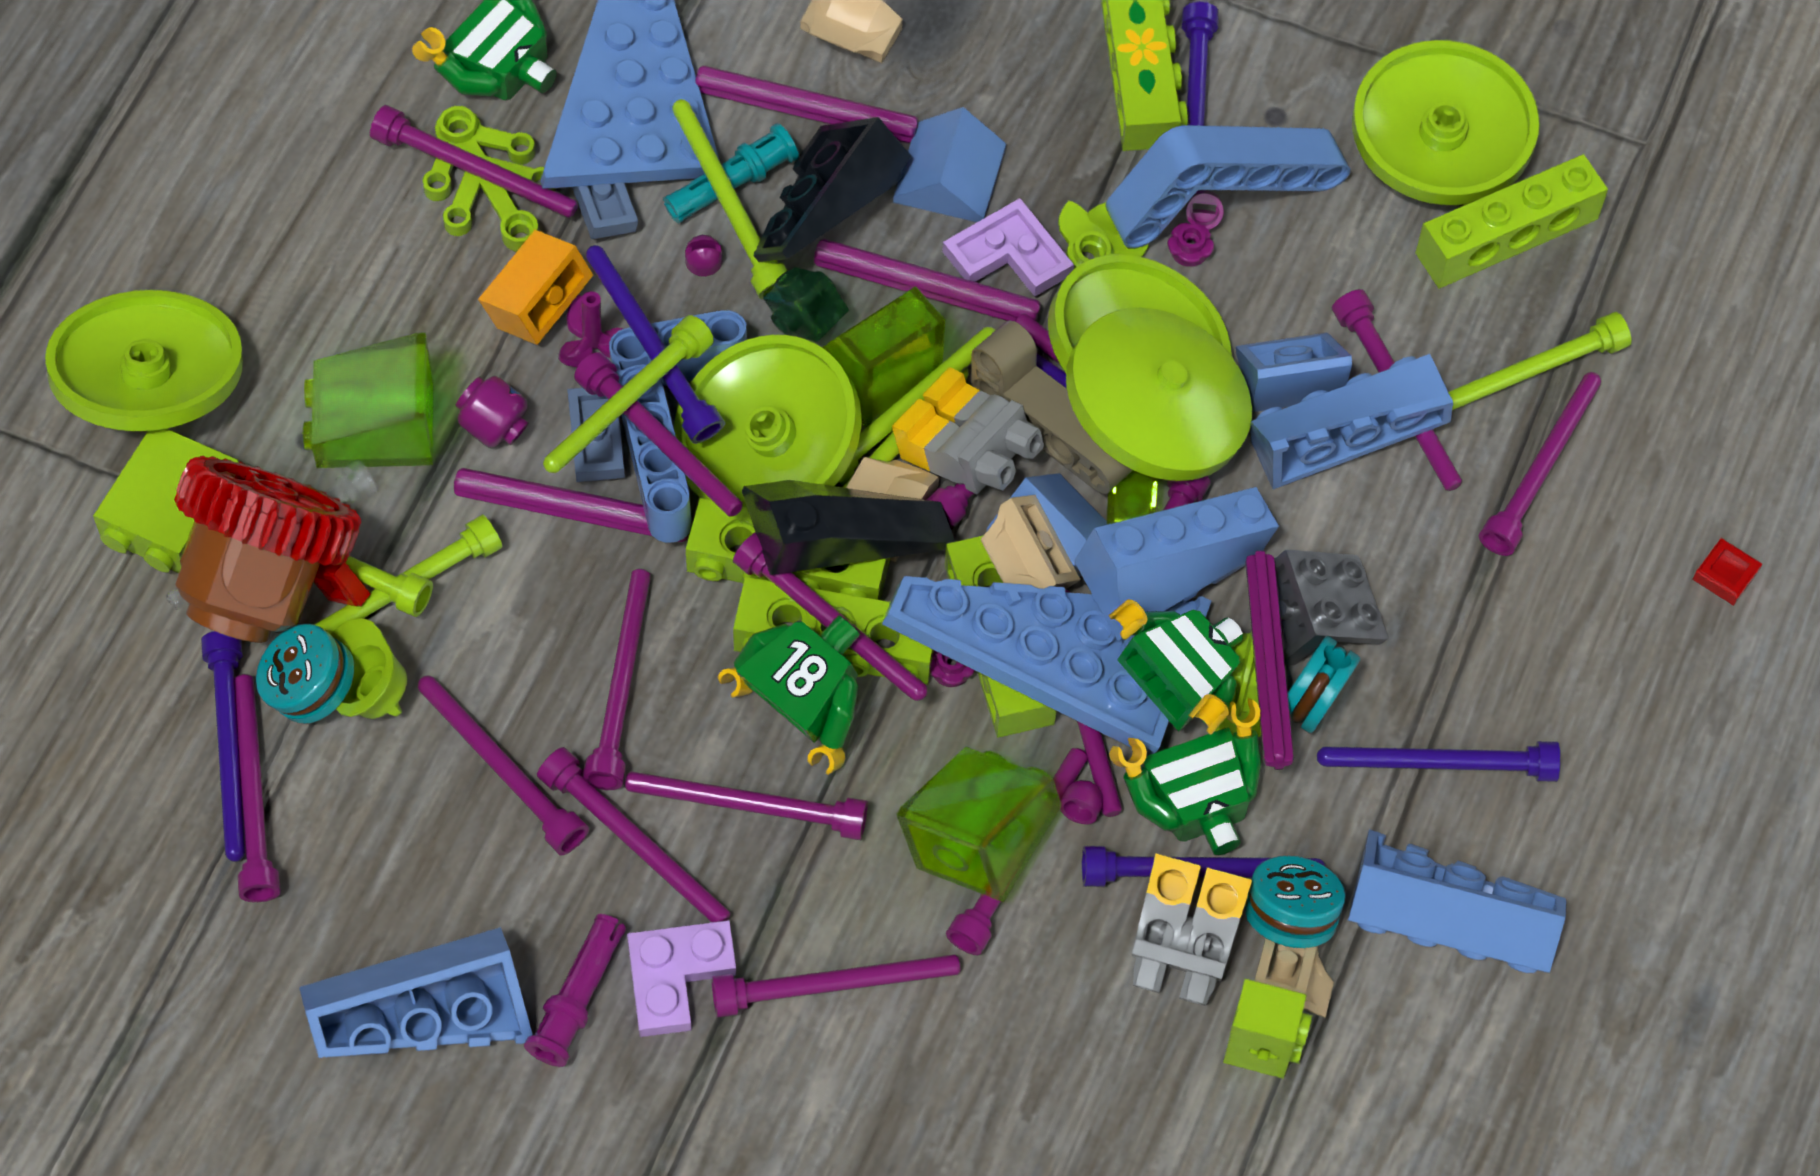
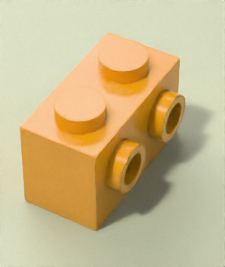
M534 230L478 300L497 329L538 345L593 277V273L575 245Z

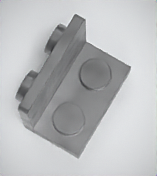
M1286 549L1275 558L1285 665H1296L1316 649L1325 636H1329L1337 642L1382 644L1388 639L1380 611L1377 608L1366 577L1365 569L1357 555Z

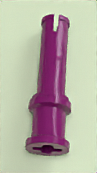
M606 914L596 915L589 934L557 995H552L551 998L546 1000L543 1006L545 1015L535 1035L528 1036L524 1044L526 1051L536 1059L555 1067L566 1066L570 1057L567 1050L577 1030L585 1028L589 1018L587 1017L586 1007L617 944L626 931L624 924H618L617 928H615L619 921L616 918Z

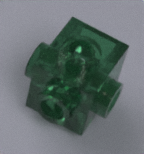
M794 267L792 270L780 275L775 281V286L763 297L773 313L771 315L773 324L783 334L795 335L816 342L849 311V308L837 292L836 286L827 275L821 271L813 272Z

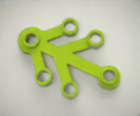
M463 106L449 107L438 118L435 124L437 138L534 182L541 180L545 167L530 168L522 165L531 162L535 157L534 140L529 134L524 132L512 134L481 126L478 116ZM457 129L465 130L461 133H453V131ZM479 145L507 151L508 157L513 163L485 156ZM519 145L528 147V149L522 152L514 150ZM436 158L432 169L424 175L422 180L424 194L428 199L442 201L450 196L452 186L449 174L453 165ZM465 171L452 205L448 206L443 212L445 230L453 236H463L471 230L472 218L470 211L481 186L501 220L500 229L504 245L508 249L517 252L534 230L539 231L536 217L528 211L517 210L504 188ZM434 182L444 183V186L441 188L430 187ZM454 217L465 218L463 222L458 224L450 222ZM518 233L527 234V236L522 238L513 237Z

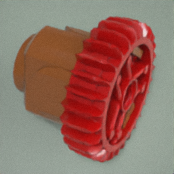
M200 456L190 459L182 472L174 499L179 511L184 512L185 516L194 519L180 560L181 569L175 584L181 597L189 603L186 611L187 616L196 623L226 636L249 642H267L271 631H285L299 623L319 565L326 566L331 564L336 566L348 560L360 532L361 518L356 510L351 509L348 504L341 503L339 498L328 496L326 492L316 490L311 485L297 482L294 478H287L276 472L263 470L258 466H249L241 461L236 463L226 458L221 460L214 456L209 458Z

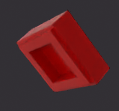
M1720 538L1697 569L1692 580L1734 606L1759 572L1762 563Z
M345 562L336 566L331 564L326 566L319 565L314 584L328 601L361 607L370 596V592Z

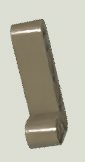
M1011 320L1006 321L972 350V386L989 395L996 394L1009 402L1013 400L1023 405L1026 421L1041 430L1044 442L1042 450L1099 493H1109L1134 471L1109 456L1086 433L1072 409L1067 389L1036 366L1035 342L1028 331L1020 324Z

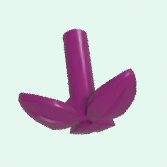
M590 291L586 292L583 296L577 295L569 305L567 311L568 330L575 336L582 338V340L563 344L560 348L558 359L567 366L578 367L580 362L592 354L593 349L596 348L606 357L610 358L609 341L616 332L624 328L617 327L606 332L601 331V297L598 293Z

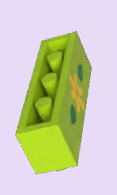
M1101 0L1122 151L1148 150L1165 132L1188 123L1186 102L1178 101L1177 91L1181 90L1182 85L1180 64L1172 63L1171 53H1174L1176 48L1175 30L1173 25H1166L1165 15H1169L1170 0Z

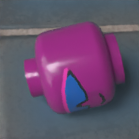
M480 376L477 377L455 404L460 410L458 413L459 425L488 448L499 445L503 440L512 445L529 424L522 418L527 411V400L498 376H492L486 380Z

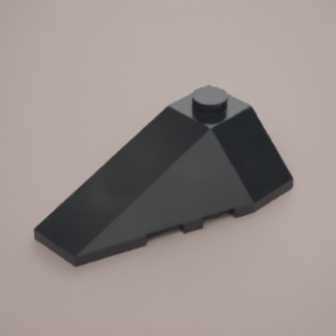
M879 117L820 126L796 160L793 170L798 177L793 186L791 184L784 187L780 195V199L785 203L784 208L769 219L753 256L758 262L790 258L881 194L893 188L902 177L901 171L912 156Z
M795 480L748 485L742 489L755 532L763 548L762 553L770 575L945 550L946 544L955 542L942 504L938 501Z

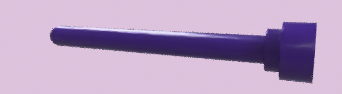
M1192 2L1187 4L1182 10V30L1190 40L1187 125L1204 126L1208 41L1212 39L1213 34L1218 30L1219 11L1216 6L1207 2Z
M598 245L589 247L586 251L588 262L652 361L666 348L603 248ZM677 364L662 377L683 409L681 414L684 420L682 427L692 443L704 442L716 435L724 427L725 421L714 405H708L706 400H699Z
M213 631L201 638L202 659L208 663V668L214 674L225 855L230 861L237 862L244 858L246 852L234 669L238 667V661L243 657L242 640Z
M1537 741L1536 746H1527L1526 751L1323 747L1317 752V761L1325 767L1526 771V775L1535 776L1536 781L1557 782L1560 773V747L1558 742Z
M1084 846L1082 851L1083 886L1105 887L1106 882H1115L1116 877H1150L1155 857L1116 856L1115 851H1106L1105 846ZM1171 857L1200 865L1199 877H1205L1207 868L1243 878H1252L1258 865L1270 859L1246 857ZM1307 858L1316 861L1326 867L1325 863L1321 859Z

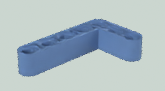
M1184 125L1168 130L1157 139L1108 198L1105 207L1124 245L1128 248H1138L1155 240L1198 190L1324 191L1341 184L1350 174V167L1328 129Z
M729 310L694 315L709 327L714 342L698 358L682 359L677 363L687 381H692L697 373L716 355L739 342L747 340L746 322L741 315ZM685 317L651 323L665 347L669 345L672 329ZM630 327L619 330L609 341L610 359L617 367L619 383L624 386L650 363L651 359ZM661 378L638 401L675 436L663 388L667 384ZM622 414L648 529L651 535L659 541L665 543L680 541L689 534L692 527L690 496L685 474Z

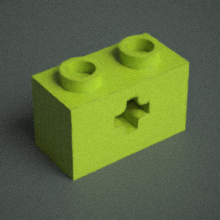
M1245 979L1234 1015L1223 1063L1284 1079L1289 1062L1299 1064L1303 1046H1305L1312 1015L1302 1013L1307 994Z

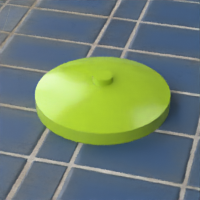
M1431 40L1413 43L1396 49L1380 59L1367 72L1355 98L1352 114V131L1362 159L1371 171L1385 184L1419 201L1439 205H1463L1512 185L1521 176L1534 152L1539 132V114L1528 85L1504 60L1474 45L1449 40Z
M1113 254L1099 256L1080 264L1065 278L1050 305L1048 313L1050 342L1054 354L1065 373L1070 354L1085 330L1100 317L1127 308H1151L1182 317L1209 333L1232 356L1231 344L1225 324L1207 296L1195 284L1177 271L1144 257Z
M163 290L123 292L106 296L84 305L70 314L55 329L49 339L45 354L50 389L63 407L75 416L92 424L124 431H152L172 428L208 414L231 395L240 380L243 368L242 346L239 333L232 321L221 310L199 298Z
M1151 308L1117 310L1093 322L1085 330L1070 354L1066 369V387L1072 409L1078 421L1090 438L1103 451L1134 471L1150 477L1172 481L1203 478L1224 467L1233 458L1248 435L1252 420V403L1249 388L1240 368L1228 351L1214 337L1182 317Z
M766 335L751 338L727 348L710 360L691 381L690 386L699 400H706L708 405H714L725 421L724 427L716 435L704 442L692 443L682 427L684 420L681 417L683 409L680 405L678 406L673 426L675 437L742 501V507L747 508L742 494L744 486L784 480L835 486L846 472L856 452L861 432L862 414L854 383L844 368L828 351L809 340L796 336ZM685 475L688 486L699 498L711 500Z

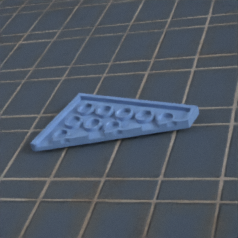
M598 0L542 174V189L621 182L634 183L692 179L705 174L672 111L674 102L679 99L689 102L718 157L700 90L695 83V72L674 0Z
M904 576L897 586L882 625L1129 747L1131 746L1128 743V738H1136L1145 745L1147 756L1156 753L1159 749L1169 720L1117 661L1135 635H1131L1128 639L1118 642L1092 594L1065 592L1064 587L1048 586L1047 588L1039 589L1027 584L993 582L990 587L961 585V580L944 579L935 582L924 577ZM1199 596L1195 601L1179 602L1165 611H1175L1181 615L1190 610H1197L1206 618L1211 600Z

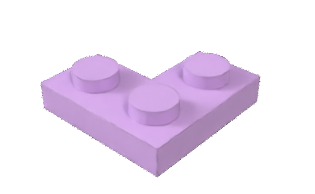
M1020 198L943 242L942 252L964 279L976 282L1008 263L1034 297L1063 281L1074 269L1072 261Z
M730 921L627 934L640 1037L690 1031L691 1020L686 982L711 979V976L725 974L736 976Z

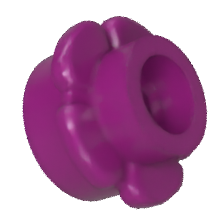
M1182 223L1173 228L1172 237L1168 239V249L1177 263L1186 267H1194L1202 264L1211 255L1214 242L1210 240L1211 233L1205 226ZM1187 240H1194L1195 244H1189Z
M934 650L930 674L939 684L946 687H957L965 683L975 672V670L957 661L956 664L949 665L947 660L951 658Z

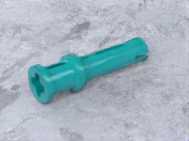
M776 123L770 127V133L750 145L747 143L739 145L737 150H735V156L721 165L735 189L748 181L753 183L761 182L766 178V172L786 160L790 163L794 162L799 158V154L790 134L781 124ZM705 174L663 198L668 213L678 224L692 216L695 212L718 200Z

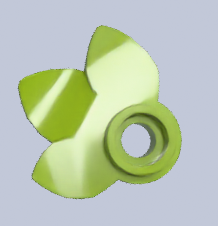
M1068 201L1058 218L1059 231L1069 244L1066 255L1074 264V269L1090 260L1082 254L1083 252H1089L1095 258L1113 254L1142 257L1149 243L1138 248L1126 247L1105 207L1106 202L1097 205L1087 213L1077 203Z

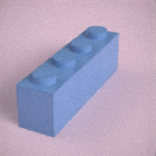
M1428 354L1417 359L1414 356H1409L1395 362L1390 369L1375 375L1370 373L1357 375L1350 379L1345 386L1330 392L1318 390L1305 396L1298 404L1284 409L1282 407H1273L1263 411L1255 420L1251 421V443L1272 489H1276L1451 422L1453 401L1431 355Z
M1257 487L1096 527L1092 530L1074 562L1119 642L1123 640L1120 632L1124 628L1117 620H1111L1108 615L1128 599L1134 600L1144 611H1165L1179 602L1184 603L1196 596L1199 590L1211 583L1216 584L1246 566V558L1254 555L1256 551H1263L1279 525Z
M1369 829L1351 901L1349 921L1356 922L1360 928L1372 933L1382 934L1391 931L1406 935L1410 941L1421 946L1433 947L1440 944L1456 948L1460 954L1471 959L1484 960L1490 957L1505 961L1510 967L1521 972L1535 973L1537 970L1550 973L1566 918V898L1506 877L1497 878L1495 883L1486 881L1485 875L1477 870L1475 866L1461 861L1447 866L1435 863L1431 858L1427 857L1429 850L1410 843L1407 845L1406 851L1398 850L1384 845L1386 835Z
M501 927L299 987L319 1058L388 1053L390 1048L415 1047L416 1051L436 1050L437 1045L468 1043L469 1047L490 1046L491 1041L515 1040L516 1044L525 1043L528 1036L533 1035L511 953Z

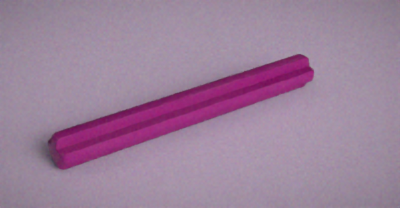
M700 66L695 79L700 93L829 124L879 117L897 140L908 143L915 136L918 127V118L913 115L708 66Z
M821 239L815 249L814 263L823 268L1007 321H1015L1022 313H1026L1036 322L1039 317L1040 302L1032 298L827 239Z
M467 468L458 469L454 479V493L460 497L652 536L648 529L642 504ZM688 534L685 538H683L682 540H680V541H678V542H684V541H686L687 538H688V536H689V534Z
M1259 550L1254 555L1248 556L1245 564L1258 705L1260 708L1263 760L1266 766L1274 767L1275 770H1282L1284 766L1292 765L1294 752L1276 566L1273 555L1265 554L1264 551Z

